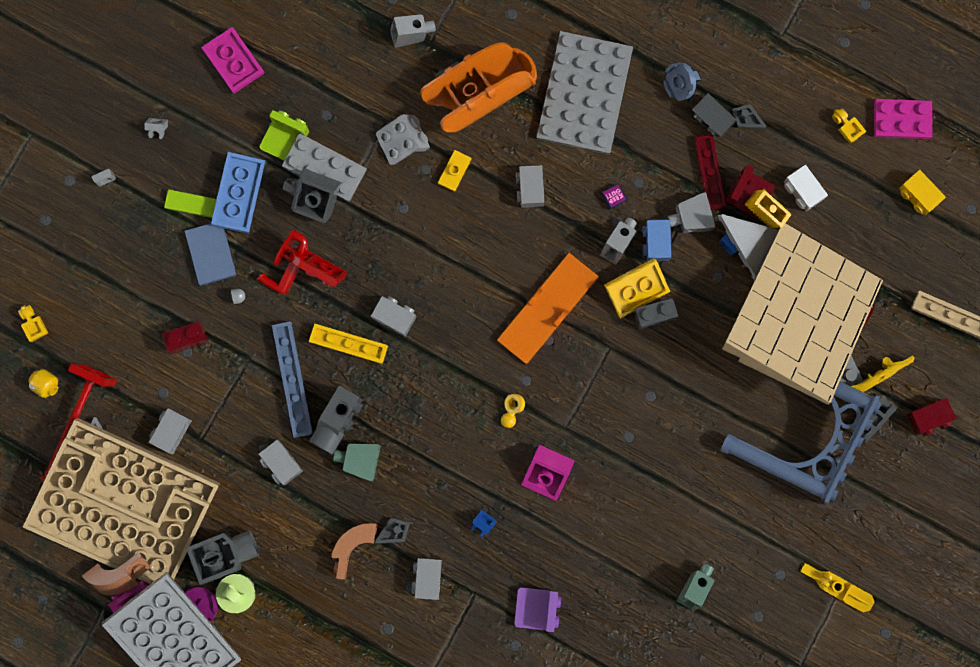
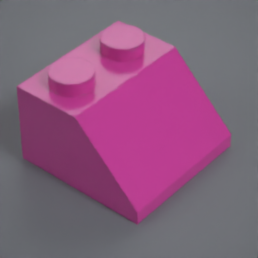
M539 445L521 485L557 501L575 460Z

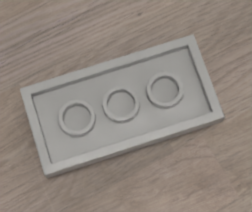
M299 133L282 165L284 169L298 176L305 169L341 182L337 197L347 202H350L367 168Z

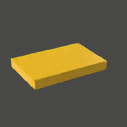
M655 258L604 284L620 319L634 312L636 308L643 307L670 292Z

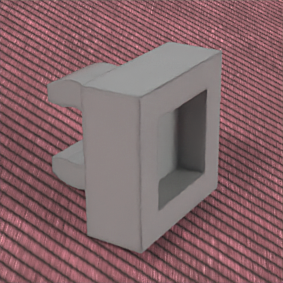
M149 118L145 122V130L149 131V138L154 136V131L159 133V139L164 137V131L168 127V119Z

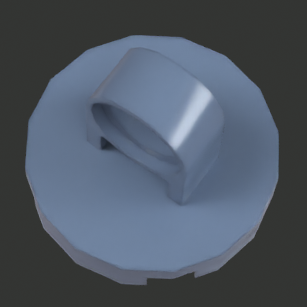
M678 62L669 65L665 73L667 75L666 80H664V87L669 97L682 101L694 94L696 84L701 79L698 72L693 71L689 65Z

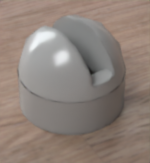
M239 288L231 289L233 304L243 302L245 299L244 291Z

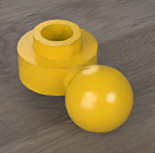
M511 394L505 399L504 405L508 412L501 417V424L505 428H512L516 424L515 413L522 412L525 407L524 398L519 394Z

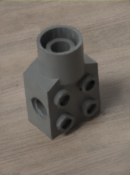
M338 386L319 418L316 430L309 441L333 455L345 435L343 434L344 431L348 432L353 424L351 419L354 414L358 415L363 407L362 399L345 388ZM347 407L346 413L339 415V409Z
M250 530L233 537L227 533H222L186 548L200 585L241 570L242 562L260 555L257 543Z

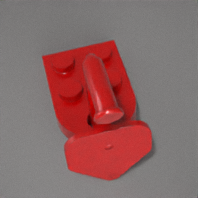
M293 229L279 249L273 265L277 266L285 259L290 261L280 283L267 277L265 272L256 280L280 294H286L290 290L300 268L305 270L307 275L321 279L325 285L330 287H336L345 279L348 272L308 251L305 236ZM294 240L299 242L298 248H291Z

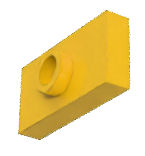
M454 150L438 181V185L455 192L472 158Z

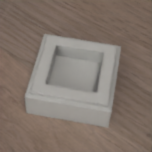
M110 169L93 175L92 179L95 184L101 187L114 181L116 177Z

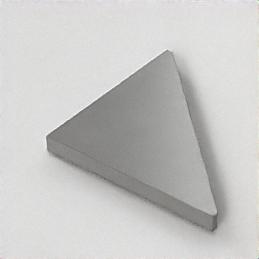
M723 214L718 215L719 221H722L732 244H735L740 258L744 265L749 268L753 275L751 277L755 281L779 230Z

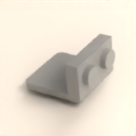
M403 114L376 133V137L390 165L397 164L414 152L426 151L430 148L428 138L423 133L420 122L415 115Z

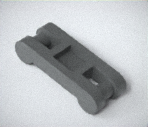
M883 394L878 402H881V406L886 411L882 413L878 410L876 416L872 414L870 419L873 422L867 432L863 431L861 435L864 438V444L869 441L898 408L894 404H890Z

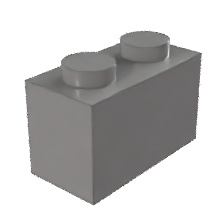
M542 165L520 166L519 172H516V184H520V191H517V202H521V208L544 207Z
M382 296L371 318L406 337L416 319L414 310L406 305L404 307L397 305L398 301L390 296L387 299Z
M168 408L167 411H163L160 415L158 427L154 428L150 433L149 443L167 453L174 454L192 420Z
M276 440L259 453L261 456L259 461L266 469H271L273 472L271 476L277 484L282 483V485H286L303 472L279 440Z
M418 558V561L414 562L413 574L417 575L416 582H412V594H415V598L439 600L442 560Z

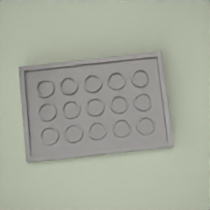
M560 31L536 139L610 155L633 46Z
M167 572L102 622V626L139 667H233L241 661L239 654Z

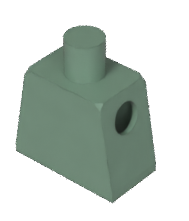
M348 444L347 451L335 450L333 461L344 463L343 471L374 482L381 446L378 444Z
M703 563L700 571L697 570L691 574L677 602L692 611L701 608L714 583V579L710 577L714 569Z

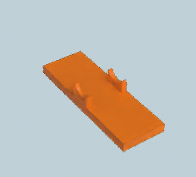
M568 253L497 341L527 365L599 276L572 254Z

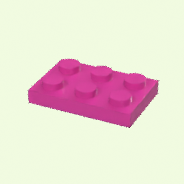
M233 27L201 47L233 94L265 73Z
M875 99L874 137L931 139L932 101Z

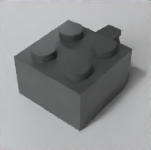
M305 169L299 179L292 180L287 178L284 182L283 190L292 193V196H294L291 207L293 212L326 223L333 213L341 182Z

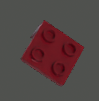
M748 164L742 168L726 202L758 219V216L753 214V211H750L748 206H745V203L755 190H766L772 195L776 186L752 173L754 167Z

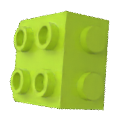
M272 110L269 116L272 123L260 144V149L285 161L299 133L307 137L309 130L304 121L298 118L293 120L283 111L279 110L276 112Z

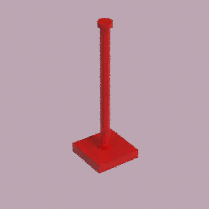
M85 364L70 365L68 371L85 378L86 382L44 476H41L40 480L42 482L45 481L74 420L79 418L93 384L103 387L115 386L118 379Z

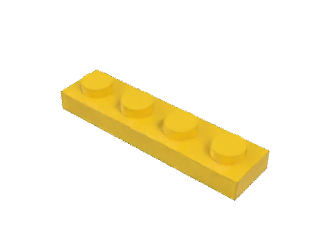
M315 323L309 339V343L379 364H383L388 345Z

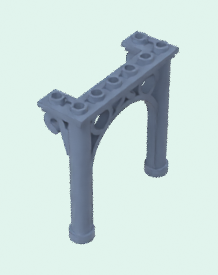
M839 382L831 401L836 419L833 436L827 447L818 456L809 461L801 463L783 461L731 434L727 435L720 451L726 454L730 453L820 497L828 505L829 501L834 502L838 491L835 490L838 482L842 484L847 475L844 472L846 466H851L855 459V455H853L855 448L859 449L864 440L861 437L863 431H868L873 422L870 419L872 414L876 416L881 406V402H878L880 396H870L845 383ZM834 396L850 404H846L839 409ZM859 408H861V409L864 410V412H863L862 415H861V412H860ZM847 409H853L857 414L854 423L851 425H846L841 420L840 414ZM840 426L847 430L855 428L849 443L844 441L843 431H840ZM838 438L840 444L834 445ZM836 450H845L837 467L834 459L826 456L829 452L833 454ZM821 460H828L832 465L829 474L826 476H820L816 472V463ZM812 465V472L815 477L805 472H802L796 468H804ZM830 479L828 484L823 482V480Z

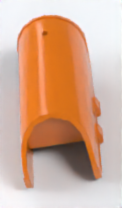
M504 42L496 43L473 55L468 54L463 58L462 62L453 68L450 66L445 69V73L422 87L420 94L423 101L427 104L444 106L453 110L442 118L440 125L443 131L457 132L529 87L534 86L537 79L536 66L532 58L522 50L512 48Z

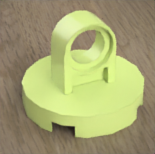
M232 574L223 578L216 588V599L219 606L229 613L246 611L255 600L253 582L242 574Z

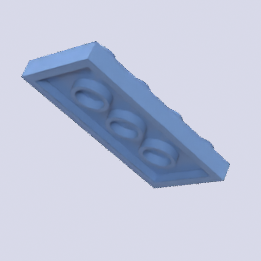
M228 152L211 226L249 234L265 160Z

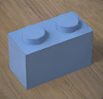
M647 220L645 226H642V236L646 237V245H643V256H646V261L653 258L657 261H669L671 259L670 220Z

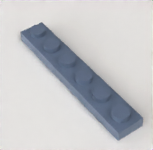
M292 322L272 325L293 437L299 438L313 435Z

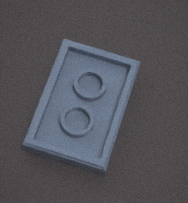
M208 224L185 231L200 286L237 276L224 228Z

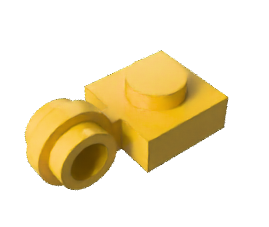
M836 109L832 118L837 124H844L838 130L851 144L863 135L866 130L855 117L848 121V114L844 109Z
M30 305L21 306L18 312L23 320L27 319L28 321L22 324L21 327L29 342L49 334L40 316L32 319V316L35 315Z

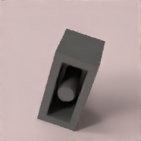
M708 93L692 109L695 112L694 117L700 123L704 121L708 124L707 130L714 136L717 134L722 136L737 121Z
M673 298L636 308L634 311L639 330L676 320L678 317Z

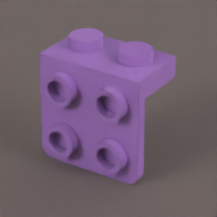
M519 588L515 626L554 632V629L559 626V616H556V608L561 606V596H558L557 591Z

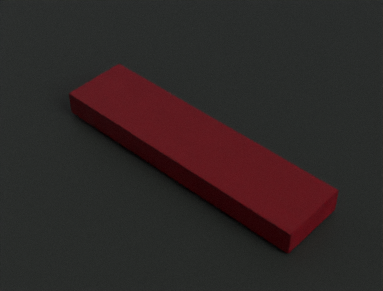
M713 134L694 137L703 191L707 194L710 209L726 208V199Z

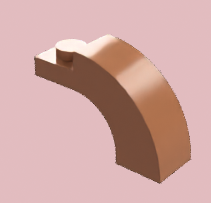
M378 524L358 525L341 536L332 552V558H339V562H335L334 574H337L336 578L346 579L349 556L355 547L363 543H375Z
M137 553L114 570H104L99 564H96L83 574L82 577L98 592L105 595H117L137 586L138 583L135 579L151 568V566Z

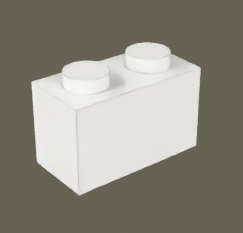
M806 165L788 176L784 181L786 190L794 195L799 208L804 209L805 212L828 196Z

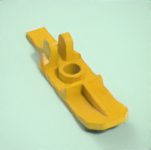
M914 356L894 363L890 358L885 357L882 361L884 371H877L873 377L868 374L865 380L851 387L865 392L891 377L898 370L914 362Z
M804 563L800 572L816 580L820 589L863 613L871 610L874 604L871 594L830 571L821 572ZM836 583H839L841 586L838 591L834 588Z

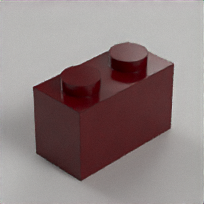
M199 321L162 333L167 351L172 355L209 342L204 326Z
M948 398L907 413L915 434H923V437L934 433L933 429L939 426L941 429L951 426V421L956 420Z

